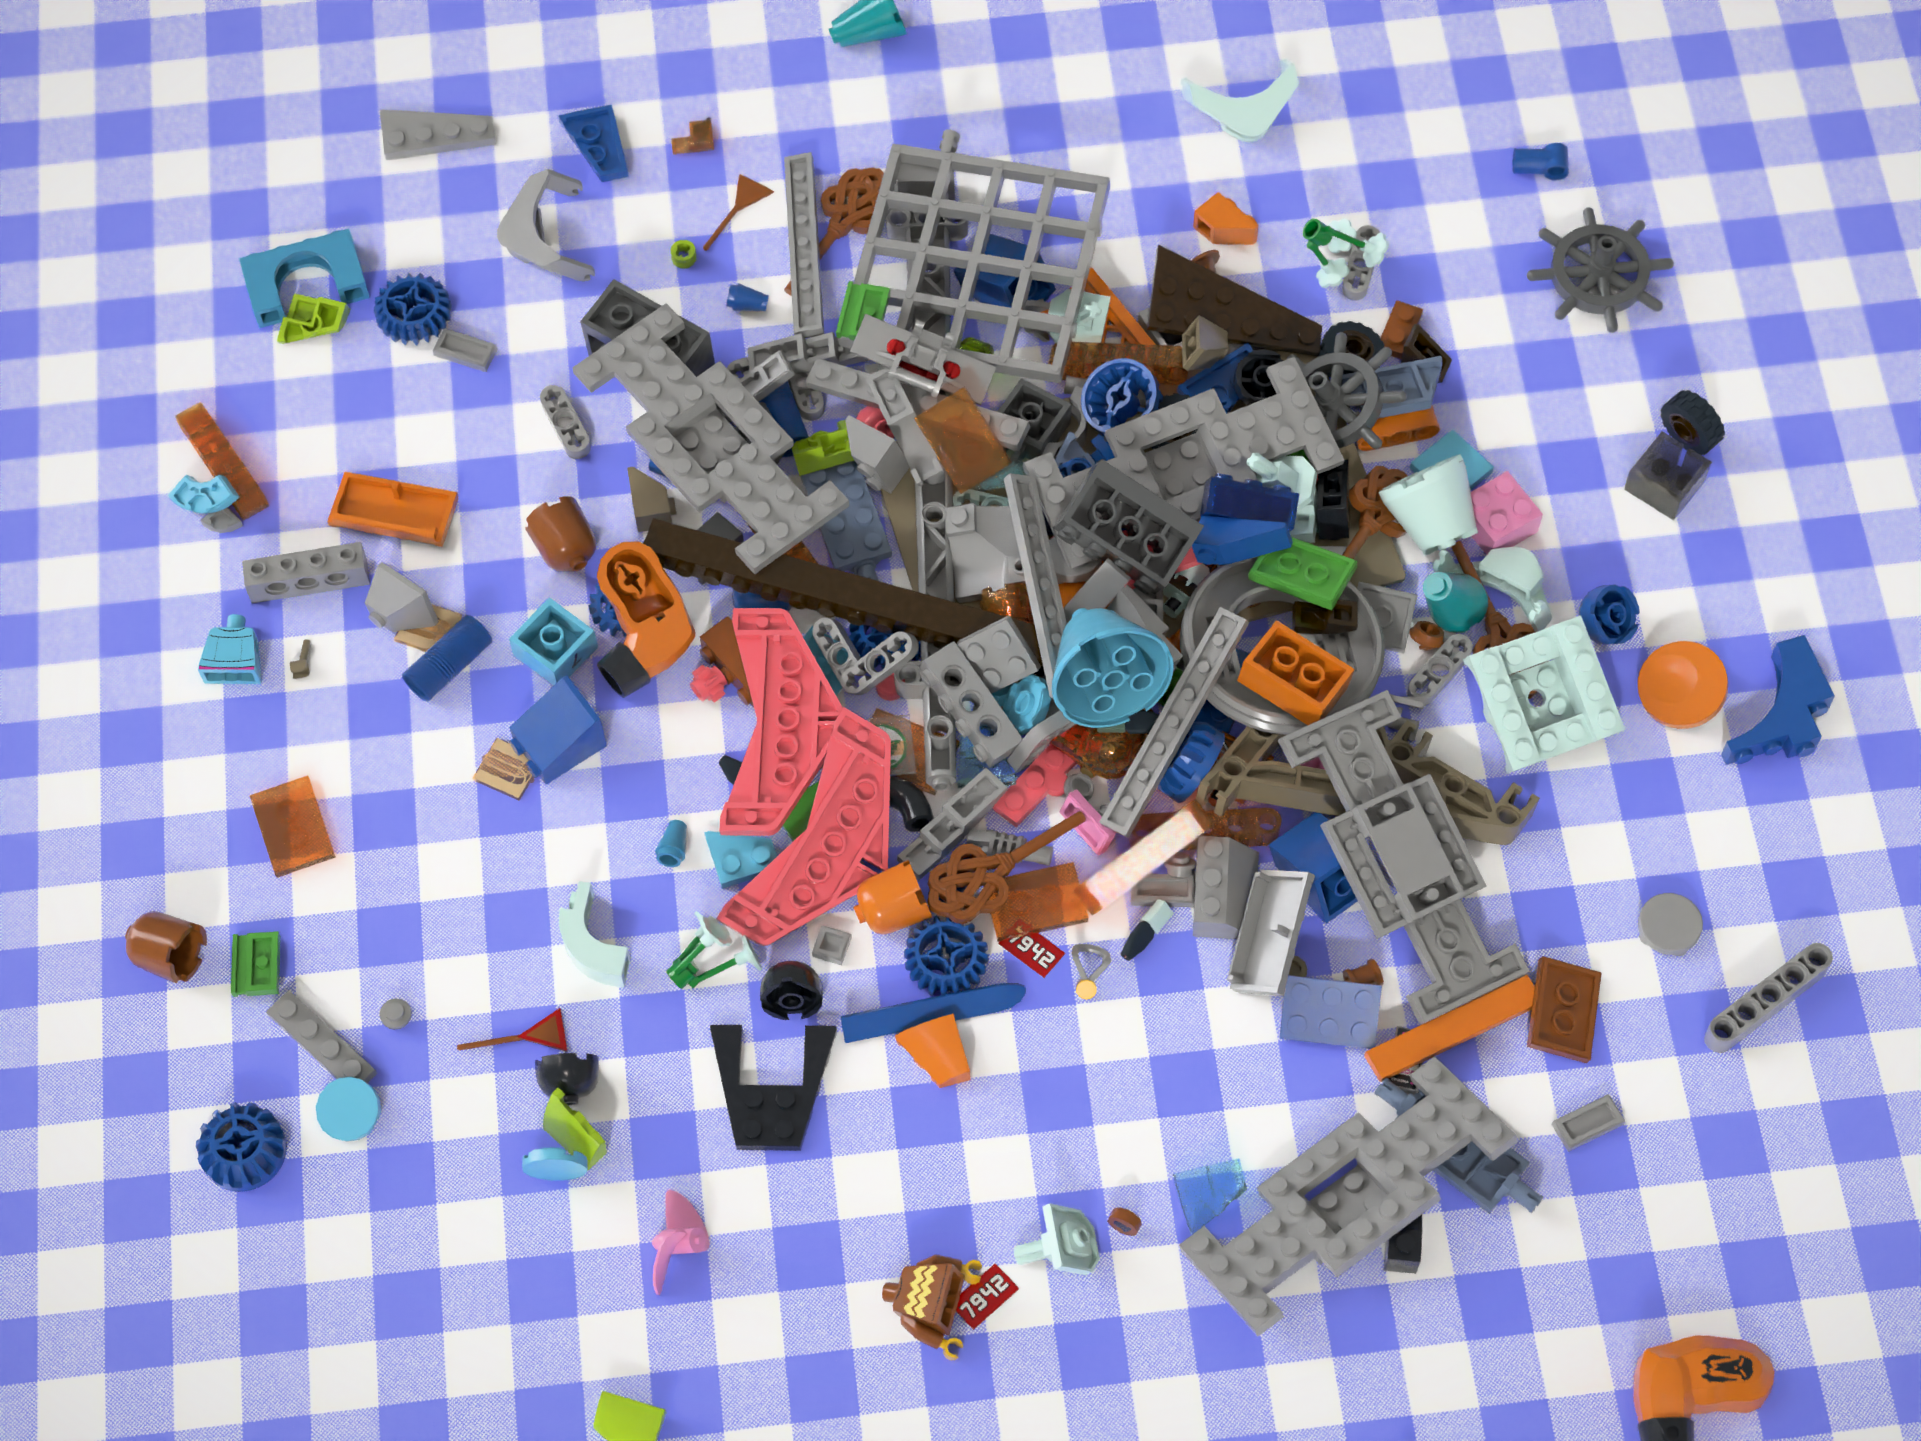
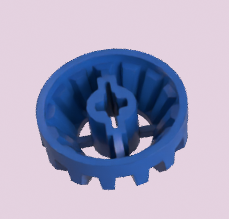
M1127 358L1108 361L1096 368L1086 380L1081 393L1082 412L1088 423L1102 436H1105L1106 430L1125 423L1127 418L1133 417L1137 412L1142 413L1141 416L1159 410L1158 404L1163 401V395L1159 391L1160 384L1149 369L1138 361ZM1140 390H1142L1146 398L1145 408L1140 407V400L1137 397Z
M1205 721L1193 722L1158 785L1159 790L1177 803L1184 802L1197 789L1200 782L1210 771L1222 749L1225 734Z
M235 1102L231 1103L230 1108L223 1112H220L218 1109L212 1113L213 1119L208 1124L203 1123L201 1125V1136L195 1143L198 1152L197 1160L207 1177L220 1188L234 1192L254 1190L268 1183L281 1169L287 1152L286 1136L277 1119L268 1109H261L252 1102H248L246 1106H239ZM237 1120L249 1121L258 1130L249 1131L245 1127L238 1126ZM232 1121V1128L225 1132L223 1138L216 1139L220 1129Z

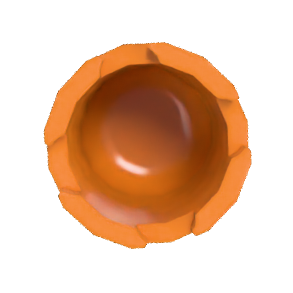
M909 860L866 879L857 889L858 905L853 906L860 924L867 922L870 929L877 934H890L932 918Z

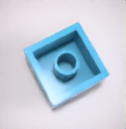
M550 597L509 638L513 655L553 686L564 676L568 675L570 677L598 648L595 631Z

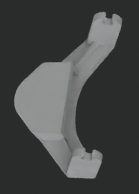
M550 169L529 176L497 228L499 243L507 248L512 256L525 263L532 262L545 270L578 281L591 280L590 275L595 276L593 266L562 256L545 243L541 209L538 207L545 188L566 196L578 195V189L583 191L582 182Z

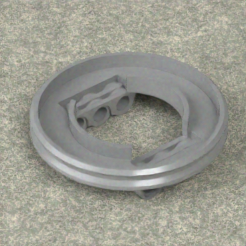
M1259 556L1228 565H1221L1198 584L1187 603L1180 628V649L1185 668L1220 607L1237 615L1246 607L1259 602L1284 601L1294 604L1295 601H1307L1248 580L1249 571ZM1350 581L1339 599L1357 602V630L1337 634H1315L1317 645H1320V648L1355 669L1348 689L1326 717L1368 699L1374 691L1384 664L1385 642L1379 619L1367 598ZM1235 648L1207 700L1226 716L1260 731L1288 735L1308 726L1237 681L1241 668Z

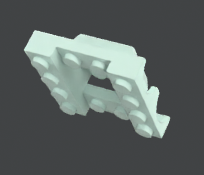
M1581 615L1502 645L1469 655L1463 659L1464 664L1472 671L1479 685L1486 721L1493 727L1501 742L1505 755V770L1507 774L1625 730ZM1531 691H1537L1541 694L1543 702L1540 707H1534L1530 704L1528 695Z

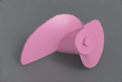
M671 1189L667 1190L665 1196L666 1229L662 1230L652 1240V1246L658 1250L653 1268V1286L656 1295L661 1294L672 1254L705 1252L709 1249L710 1245L707 1230L694 1206L686 1197Z

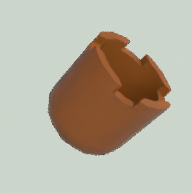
M571 496L559 497L560 503L549 506L545 502L534 509L526 518L528 526L525 527V530L544 562L550 568L558 572H576L587 565L595 553L597 544L594 533L577 500Z
M157 911L142 914L129 926L125 935L126 954L132 964L174 983H178L180 980L187 982L196 973L202 963V959L198 958L201 944L207 945V934L203 926Z

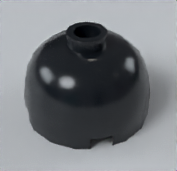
M1265 349L1254 350L1238 363L1234 375V388L1237 396L1243 403L1251 405L1277 394L1266 370L1269 366L1284 361L1280 358L1281 355Z
M793 960L780 962L770 967L762 978L760 1001L762 1002L763 1011L771 1017L789 1020L787 1014L802 1013L801 1019H805L816 1014L822 1007V982L816 971L808 964Z
M577 1053L543 1056L542 1062L537 1059L535 1060L536 1079L542 1092L550 1098L551 1094L559 1088L565 1094L563 1098L567 1105L579 1104V1098L588 1096L595 1089L599 1081V1057L594 1054L586 1053V1060L578 1058Z

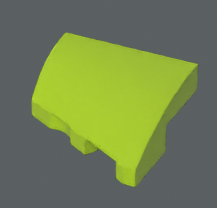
M294 293L288 315L283 317L276 342L286 344L340 332L348 319L351 309L344 302L318 297L317 299Z
M845 420L837 422L838 430L824 432L820 430L808 438L793 443L792 451L799 476L854 461L851 455Z
M557 1088L551 1094L543 1118V1129L571 1155H573V1151H579L584 1154L588 1160L587 1170L589 1171L607 1154L605 1140L588 1123L580 1111L572 1110L564 1102L563 1096L565 1094Z
M602 1391L596 1409L593 1428L607 1441H657L667 1413L665 1409Z

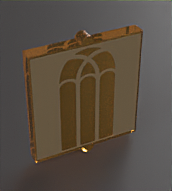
M432 604L439 621L436 626L398 630L394 641L427 652L435 642L437 643L448 630L450 631V628L452 629L461 620L462 614Z
M496 738L488 753L481 757L482 763L472 778L473 781L518 801L522 798L529 784L535 781L525 764L528 762L525 755L518 756L510 743Z

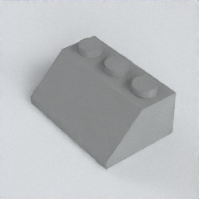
M1198 836L1193 937L1238 938L1254 874L1258 872V851L1230 837Z

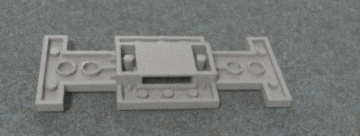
M665 303L572 367L573 373L591 393L615 377L646 411V413L626 426L628 435L691 505L700 513L718 499H721L723 503L728 501L751 526L756 534L737 546L735 551L736 555L755 575L848 508L849 500L831 480L807 497L773 461L794 446L793 439L721 361L697 377L665 343L685 329L684 321ZM716 404L723 410V412L735 423V425L746 435V437L752 443L748 444L746 442V440L716 409Z
M1295 357L1267 368L1266 373L1277 393L1276 395L1226 414L1213 388L1110 428L1104 434L1115 458L1106 461L1107 463L1197 522L1200 521L1201 516H1214L1262 497L1264 492L1254 471L1247 465V459L1251 457L1252 453H1259L1272 462L1303 449L1317 474L1340 466L1345 460ZM1197 429V432L1195 434L1179 439L1177 441H1174L1157 449L1151 450L1149 452H1144V450L1147 448L1158 445L1160 443H1163L1165 441H1168L1170 439H1173L1175 437L1181 436L1183 434H1186ZM1049 452L1023 462V469L1026 475L1035 476L1042 510L1071 570L1095 561L1087 557L1082 552L1084 548L1078 544L1073 543L1070 545L1057 536L1058 531L1053 529V527L1092 467L1063 478L1052 453ZM1096 512L1097 517L1102 520V515Z
M1386 690L1280 738L1278 742L1291 768L1319 756L1346 810V813L1330 819L1320 826L1376 938L1378 939L1404 926L1432 984L1406 996L1419 1024L1422 1025L1530 971L1516 943L1489 956L1461 900L1487 886L1431 775L1428 774L1403 785L1376 730L1402 718L1389 691ZM1369 836L1398 892L1393 895L1365 839Z
M1435 1056L1410 1074L1412 1083L1426 1097L1378 1132L1358 1112L1256 1187L1259 1195L1273 1210L1223 1246L1203 1226L1179 1244L1180 1250L1257 1337L1284 1318L1282 1310L1267 1293L1310 1261L1315 1259L1320 1265L1324 1263L1336 1277H1339L1441 1200L1439 1192L1424 1176L1471 1141L1492 1161L1518 1143L1516 1134ZM1354 1158L1356 1159L1357 1166L1310 1201L1305 1198L1304 1195Z

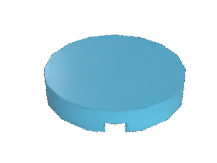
M1031 674L1023 678L1018 684L1014 683L1005 697L1003 711L1020 735H1026L1034 726L1042 722L1049 711L1051 698L1046 680Z
M353 1077L338 1078L327 1084L319 1094L316 1104V1118L321 1129L331 1138L345 1142L357 1141L369 1135L375 1128L374 1126L381 1114L380 1098L375 1089L364 1080Z
M558 1147L534 1149L528 1153V1156L524 1155L522 1158L523 1172L531 1177L543 1180L576 1179L584 1176L588 1168V1160L584 1154L579 1151H573V1155L566 1154V1149Z

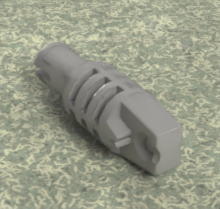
M970 829L966 842L967 844L981 847L987 856H992L996 853H1010L1027 843V839L1024 836L1008 835L1005 832L999 833L995 830L978 831ZM1044 846L1019 862L1022 863L1024 860L1050 866L1054 847Z

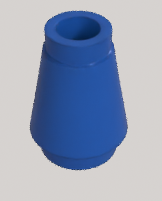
M740 283L737 285L730 284L726 307L733 308L732 311L766 312L769 295Z

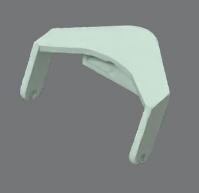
M1282 59L1279 63L1282 67L1281 75L1264 91L1247 97H1226L1194 84L1187 77L1181 78L1180 84L1183 87V90H1181L1183 98L1195 108L1220 122L1223 131L1240 141L1255 142L1261 139L1268 131L1282 108L1299 86L1295 64L1287 59Z
M1522 547L1491 549L1482 561L1472 562L1483 585L1497 589L1513 598L1521 606L1535 632L1545 629L1552 620V614L1542 589L1543 573L1537 557L1531 551ZM1446 550L1439 552V560L1435 559L1433 563L1434 572L1464 574L1459 563L1454 562L1450 552Z

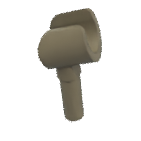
M308 639L303 640L299 655L300 660L290 662V671L293 673V679L307 677L310 674L307 660L311 641Z

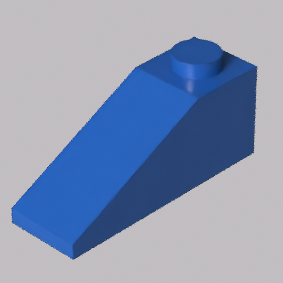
M1201 516L1199 523L1204 525V527L1192 544V549L1198 563L1228 565L1290 548L1293 541L1285 522Z

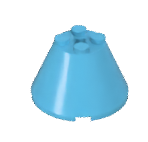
M1102 608L1078 609L1072 614V619L1067 623L1062 633L1052 680L1054 702L1064 717L1081 726L1104 728L1130 721L1129 716L1143 708L1148 711L1164 695L1173 676V658L1167 645L1159 636L1118 615L1116 612Z

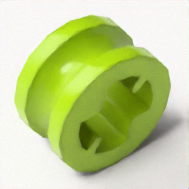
M679 240L671 246V260L676 267L686 269L695 264L697 259L696 248L691 241ZM685 251V254L688 252V256L682 257L681 254L679 257V253Z

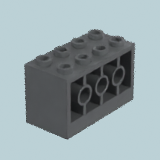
M613 279L580 321L588 356L654 312L661 305ZM679 316L684 321L685 329L665 343L697 377L715 365L710 332Z
M1100 459L1089 470L1053 529L1058 531L1057 536L1070 545L1076 543L1084 548L1082 552L1094 561L1101 559L1105 562L1109 558L1135 581L1133 584L1135 588L1149 595L1150 592L1156 594L1167 586L1204 525L1103 459ZM1096 512L1102 515V520L1097 517ZM1122 528L1127 531L1128 536L1122 533ZM1147 545L1152 547L1154 553L1148 550Z

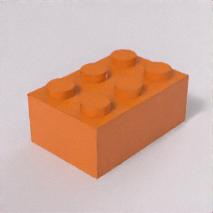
M1276 620L1244 660L1237 681L1301 722L1310 725L1328 715L1348 689L1355 669Z

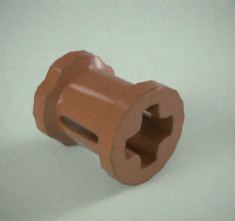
M1374 959L1367 960V964L1353 970L1346 969L1343 971L1344 981L1376 985L1384 984L1382 972Z

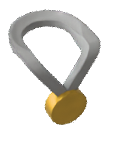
M1076 944L1072 947L1071 954L1082 978L1077 982L1076 992L1082 999H1091L1097 992L1094 981L1110 965L1111 956L1102 947L1091 944ZM1079 952H1091L1102 957L1101 965L1089 977H1087L1081 964Z

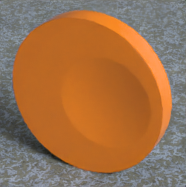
M1677 641L1658 648L1645 660L1638 676V693L1643 707L1654 720L1671 728L1689 729L1708 722L1721 710L1728 694V677L1721 659L1711 649L1696 642Z

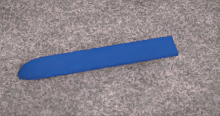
M1019 983L994 984L840 1016L844 1042L846 1044L899 1033L921 1023L949 1014H954L955 1021L1001 1012L1018 1004L1025 996L1026 988Z

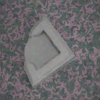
M228 507L215 513H209L200 520L204 527L218 533L233 532L243 527L241 520Z

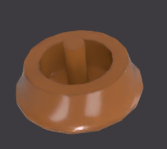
M1418 621L1410 628L1409 635L1415 642L1420 644V650H1435L1440 648L1445 642L1443 629L1434 623Z

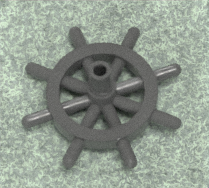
M1587 207L1583 210L1585 226L1569 232L1563 238L1547 228L1539 230V237L1555 247L1551 268L1529 270L1526 276L1529 281L1552 280L1556 291L1565 300L1555 311L1556 319L1563 320L1575 307L1587 313L1604 314L1608 332L1615 333L1618 330L1616 313L1631 307L1637 301L1655 312L1662 310L1663 303L1647 293L1645 289L1650 277V271L1671 269L1674 266V261L1671 258L1649 259L1646 249L1636 239L1645 228L1643 220L1635 221L1625 231L1618 227L1597 224L1594 210ZM1589 243L1591 256L1577 247ZM1623 252H1625L1632 260L1626 262H1616V260L1620 257V255ZM1568 255L1582 265L1564 267V260ZM1637 272V278L1634 283L1619 275L1621 273ZM1575 277H1586L1578 285V287L1575 286L1569 279ZM1609 282L1623 292L1612 295ZM1593 286H1597L1600 296L1590 294L1588 291Z
M1339 332L1335 337L1334 353L1317 357L1306 365L1296 355H1289L1287 359L1295 357L1308 386L1316 392L1314 398L1323 417H1326V423L1338 448L1346 447L1363 438L1373 449H1379L1382 446V440L1371 428L1380 416L1383 403L1404 402L1407 398V394L1403 390L1383 392L1382 383L1375 372L1391 357L1392 350L1389 347H1383L1366 362L1357 355L1345 353L1347 335ZM1343 370L1356 372L1342 385ZM1331 372V379L1329 381L1326 374ZM1366 381L1367 393L1351 394L1359 385ZM1364 405L1358 416L1350 409V406ZM1342 417L1348 425L1337 430L1338 418Z

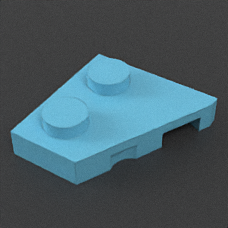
M704 832L722 889L754 879L777 857L772 839L753 836L720 835V832Z

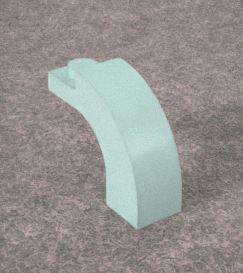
M579 881L577 891H572L569 909L560 908L559 928L565 950L576 968L590 979L605 985L625 988L631 961L628 947L600 942L588 932V922L595 895L590 882Z

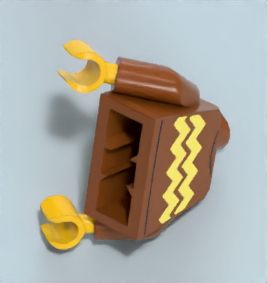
M939 1254L932 1255L917 1262L915 1266L903 1268L899 1283L886 1282L882 1288V1299L885 1302L893 1303V1312L900 1317L901 1325L916 1340L934 1349L940 1347L943 1349L945 1358L952 1361L957 1360L958 1356L948 1351V1345L955 1344L957 1347L963 1348L962 1341L958 1338L946 1340L944 1335H950L964 1280L969 1284H977L981 1279L979 1275L971 1274L969 1269L981 1270L982 1264L978 1260H970L967 1264H962V1260Z

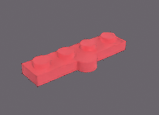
M1077 724L1058 735L1054 740L1061 743L1062 746L1065 745L1070 748L1073 754L1084 757L1096 744V738ZM1050 744L1008 788L1007 792L993 806V810L1017 828L1048 794L1055 797L1065 794L1064 783L1068 778L1066 774L1080 760L1064 749L1056 748Z

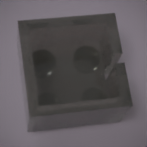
M1661 431L1629 471L1624 490L1674 521L1705 482L1712 461L1689 448L1685 454L1682 466H1678L1684 444Z

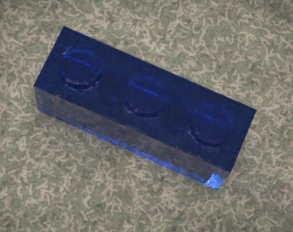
M1217 473L1215 477L1211 476L1205 481L1200 517L1212 516L1285 522L1290 532L1295 526L1300 494L1291 492L1292 488L1288 486L1274 485L1273 488L1262 486V482L1258 480L1245 479L1244 482L1233 481V476Z

